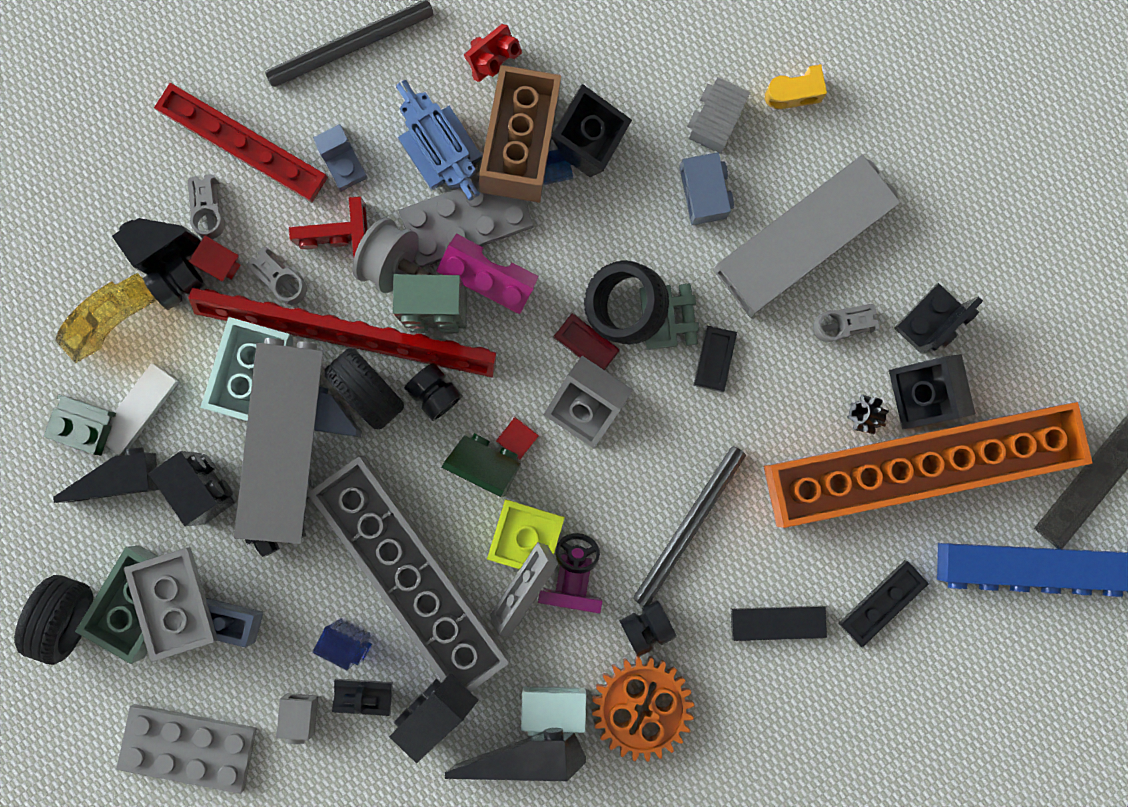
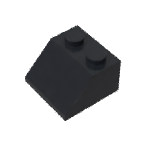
M582 84L553 132L551 139L565 161L588 177H592L604 171L632 119Z
M142 218L125 222L120 226L119 231L112 235L130 264L147 275L156 268L164 270L165 263L179 253H182L186 258L195 252L202 240L182 225Z
M962 354L944 356L889 370L902 430L976 414Z

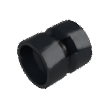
M182 253L168 260L165 263L164 270L156 268L143 277L144 283L151 294L166 310H170L183 301L182 295L184 293L190 295L192 288L201 289L205 286L197 270Z
M431 363L423 368L404 387L414 401L422 402L421 409L432 421L437 420L448 412L463 397L452 382H445L446 375L435 363Z
M658 600L642 608L641 615L632 613L619 620L638 658L652 651L655 643L663 645L677 638ZM646 627H649V631H644Z

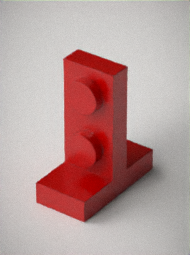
M361 196L349 197L350 222L289 227V239L296 246H299L300 249L306 250L316 249L318 244L330 243V246L342 247L349 245L348 241H352L354 258L358 245L368 230L366 203Z

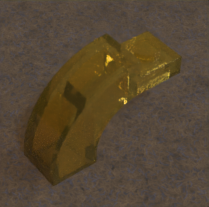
M138 273L116 285L111 281L87 297L71 312L59 328L55 341L76 364L100 350L107 335L119 323L154 303L156 299Z

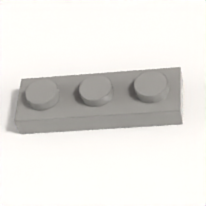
M537 542L490 614L499 635L508 638L511 636L515 628L520 625L523 616L531 604L537 599L547 580L553 575L558 562L548 545Z

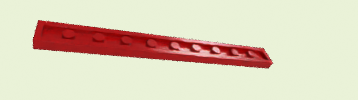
M192 288L188 297L193 312L196 315L224 321L231 317L290 335L426 364L435 363L440 367L492 378L496 367L497 353L484 347L473 348L460 345L452 340L440 341L431 339L423 334L412 335L402 333L391 327H374L363 321L351 322L341 320L334 315L327 314L323 316L313 314L302 308L290 309L280 307L273 302L262 303L252 301L241 295L233 297L220 294L212 289L201 290Z

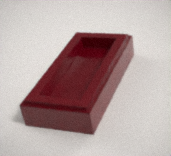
M573 313L570 314L553 336L556 341L577 357L581 358V356H584L603 370H606L620 352L618 347L601 337L593 328Z

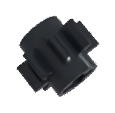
M861 395L860 401L851 402L847 419H851L855 423L853 429L875 434V428L885 427L886 414L889 413V410L881 407L883 400L877 397L871 398Z

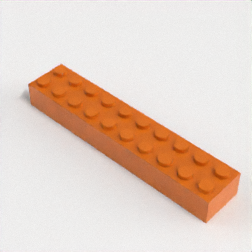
M1074 402L763 467L776 526L786 528L1093 464L1079 404Z

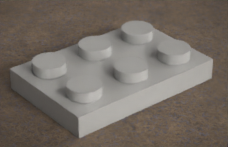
M191 547L124 567L151 662L218 641Z

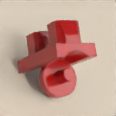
M501 24L485 38L476 37L471 41V49L464 53V57L472 69L473 80L480 82L488 75L494 77L499 73L500 65L509 58L515 60L522 54V49L518 39L512 37L508 25Z

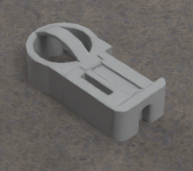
M212 174L204 175L203 180H200L198 176L190 177L188 179L191 227L200 237L203 238L206 235L214 239L222 234L225 229V221L222 208L219 206L216 185L220 183ZM212 214H215L217 216L216 225H214V219ZM204 215L207 218L208 231H200L198 229V222Z
M267 247L261 248L258 251L260 257L257 260L251 258L247 263L248 268L285 304L294 305L301 302L307 292L304 280L287 266L285 267L272 254L273 252ZM288 279H297L299 282L298 291L287 281ZM282 285L293 295L292 297L286 298L281 296L280 289Z
M867 304L841 310H829L820 314L815 319L813 331L816 337L823 342H833L854 334L869 331L872 333L880 328L879 320H874L873 315L877 313L876 307L873 304ZM826 316H831L838 322L822 326V320ZM839 329V332L835 337H830L824 333L826 331Z

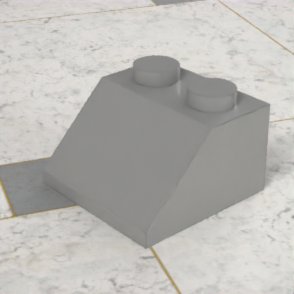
M581 356L563 381L543 415L594 449L622 409L633 389L584 356Z

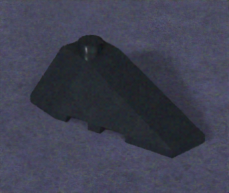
M548 728L541 734L457 763L445 772V779L568 781L586 763V756L575 733H563L562 728Z

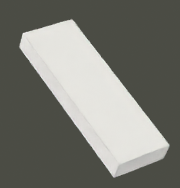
M151 363L114 411L116 416L111 418L109 426L112 427L105 445L119 456L124 455V450L131 447L180 381L155 363Z

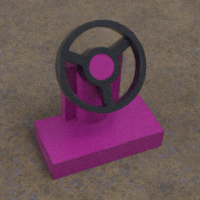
M573 533L564 536L558 542L556 559L560 566L556 590L542 588L539 592L538 603L601 613L602 599L586 595L590 571L595 568L600 556L599 547L591 537L580 533ZM579 539L586 541L592 547L585 549L579 545L570 546L566 542ZM562 546V548L565 550V552H566L567 554H563V553H562L561 556H560V551H559V550H560V547ZM595 552L596 558L592 563V558L587 557Z

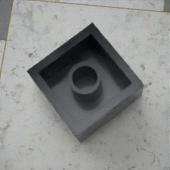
M179 451L148 473L185 527L205 525L235 504L231 497L233 495L232 489L226 481L218 479L213 471L216 467L206 454Z

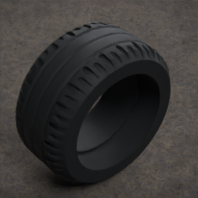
M616 261L602 267L588 283L589 286L586 288V297L584 298L585 315L593 330L604 339L621 344H638L650 339L665 323L670 303L668 290L662 278L651 268L634 261ZM636 277L642 282L646 291V308L642 317L634 325L625 329H619L609 317L608 299L611 291L619 282L627 278Z
M346 349L325 368L324 376L373 429L380 430L384 428L386 424L390 423L404 409V402L355 349Z
M53 575L43 580L28 598L18 619L14 635V643L18 653L24 657L49 665H55L65 660L82 637L75 631L94 600L90 586L62 575Z

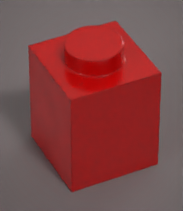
M206 235L189 260L190 264L223 283L226 278L232 280L241 266L240 263L236 262L239 258L238 254Z

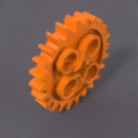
M636 655L635 664L630 665L629 661L624 658V668L620 669L613 664L612 668L615 673L613 676L607 673L602 674L607 682L606 685L596 684V689L602 694L601 696H592V702L600 705V707L591 710L593 716L601 717L594 723L595 729L605 728L600 734V739L606 740L611 738L609 749L613 750L619 745L621 757H624L628 751H631L633 761H636L639 753H643L646 761L649 762L651 752H655L658 758L662 759L661 749L665 747L673 753L674 750L671 742L674 740L682 744L683 740L679 735L680 731L690 732L689 727L684 721L694 720V716L686 711V709L694 707V702L685 699V697L689 696L692 692L690 688H680L686 680L683 676L674 679L677 671L674 666L665 671L666 662L664 660H661L657 666H654L653 657L649 656L646 664H642L640 657L638 658ZM634 679L643 682V689L637 694H631L626 690L627 684ZM652 682H655L656 686L647 699V705L650 710L642 711L635 732L630 734L629 730L638 717L636 705L644 704L648 688ZM661 693L671 695V702L666 707H658L655 704L657 696ZM618 709H627L630 712V717L627 721L619 723L613 719L614 713ZM650 722L656 723L659 726L656 734L646 736L642 733L645 724Z

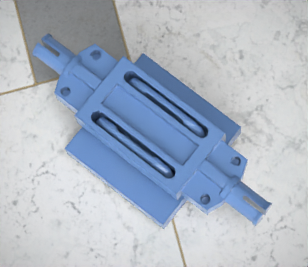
M407 80L402 81L404 88L399 82L396 85V89H398L405 100L399 109L406 120L405 124L409 130L398 137L400 143L431 191L446 182L450 189L462 188L468 200H473L472 193L475 198L480 194L471 178L476 173L473 165L482 160L481 153L450 105L441 110L437 103H432L426 92L415 94Z

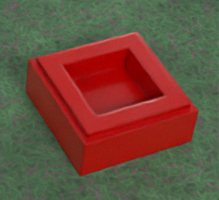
M514 417L496 442L505 449L517 454V458L520 460L539 435Z

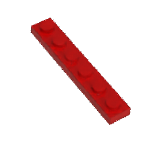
M169 83L154 107L162 115L313 203L328 179L327 175L172 83Z

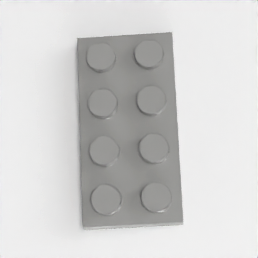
M479 181L474 182V186L479 191ZM458 188L399 209L398 211L405 229H411L418 235V249L415 258L418 266L424 268L441 261L456 233L480 246H484L534 228L525 201L480 193L476 198L472 193L474 199L469 201L462 188Z
M133 704L129 708L116 770L241 794L245 788L257 727Z

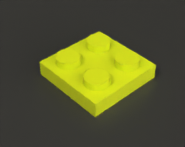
M505 499L487 560L520 569L537 542L548 545L554 555L565 517Z

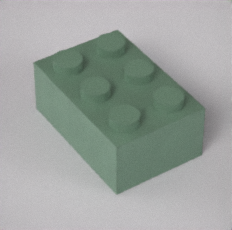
M394 274V316L405 328H410L409 332L428 333V328H440L441 333L453 334L459 333V328L466 329L467 291L460 275Z
M140 545L125 547L75 632L129 664L144 659L148 651L124 567L159 556Z

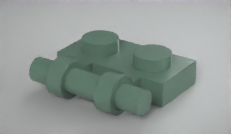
M690 283L679 285L680 296L672 297L671 285H666L670 300L669 312L660 330L645 341L646 350L677 347L678 334H685L686 346L698 344L697 333L700 332L699 323L695 322L694 315L696 297L692 295ZM644 287L639 289L642 315L647 304V295ZM681 307L683 323L675 324L673 308Z

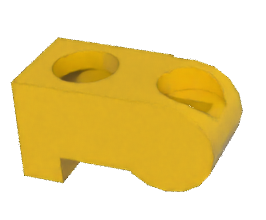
M822 65L809 66L804 76L790 78L785 75H779L773 78L765 93L766 103L773 109L821 103L827 94Z

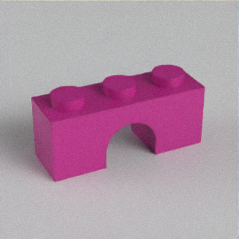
M456 233L449 243L436 272L442 275H460L464 286L520 314L539 276L512 262L507 267L491 262L482 254L484 247Z

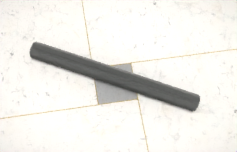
M421 0L265 71L266 77L272 87L281 85L432 17L434 14L431 4L428 0Z
M733 446L729 449L635 593L633 599L638 604L646 607L651 603L746 457V454L739 448Z

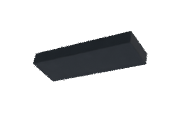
M904 560L838 624L862 648L929 583L908 561Z
M826 606L731 608L732 640L827 638Z

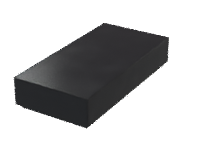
M706 326L693 386L718 392L725 391L737 332Z

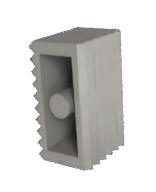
M717 77L714 85L707 84L700 99L705 104L701 112L694 111L687 126L692 129L689 139L700 143L702 146L711 148L713 151L722 153L751 92Z

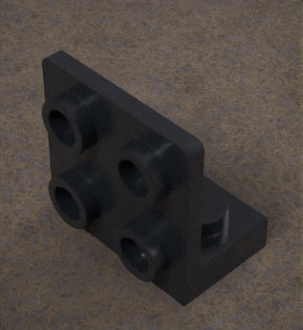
M938 283L934 285L894 329L920 353L930 349L935 351L941 345L943 347L949 345L958 336L955 330L962 323L967 325L979 314L976 308L983 300L978 296L961 304Z

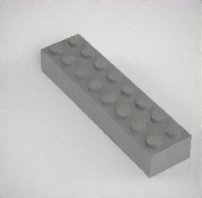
M356 457L307 493L441 681L451 673L472 692L510 663L511 657L366 457Z

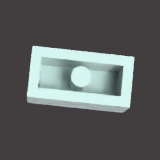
M523 687L521 731H528L529 736L541 734L548 728H562L563 733H575L576 737L578 732L585 733V688Z

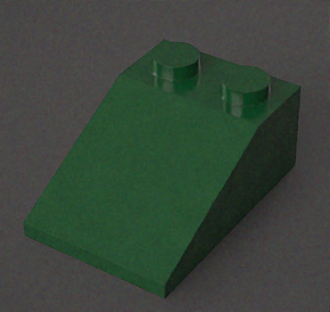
M475 433L472 438L464 435L446 458L441 468L499 497H505L521 466V463L516 461L518 455L501 447L499 452L489 448L490 441Z

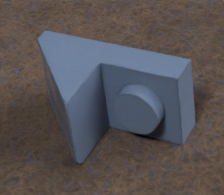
M340 124L313 137L317 149L340 191L368 178Z

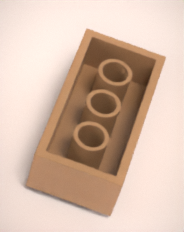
M500 65L479 173L480 193L541 202L551 136L559 99L561 75Z

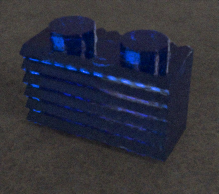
M342 618L325 626L312 653L348 670L354 664L359 666L361 661H364L373 645L368 642L371 635L370 632L365 633L364 629L359 630V626L354 628L353 624L349 625L348 621L343 622Z

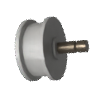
M387 217L377 220L367 230L358 245L352 266L353 275L356 279L362 282L370 280L375 283L376 289L382 293L393 291L394 274L431 275V272L413 263L418 249L417 233L411 229L403 231L398 229L395 222Z

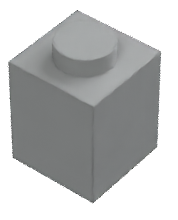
M287 693L280 698L276 738L286 739V743L294 745L304 744L305 740L308 741L315 734L318 696Z

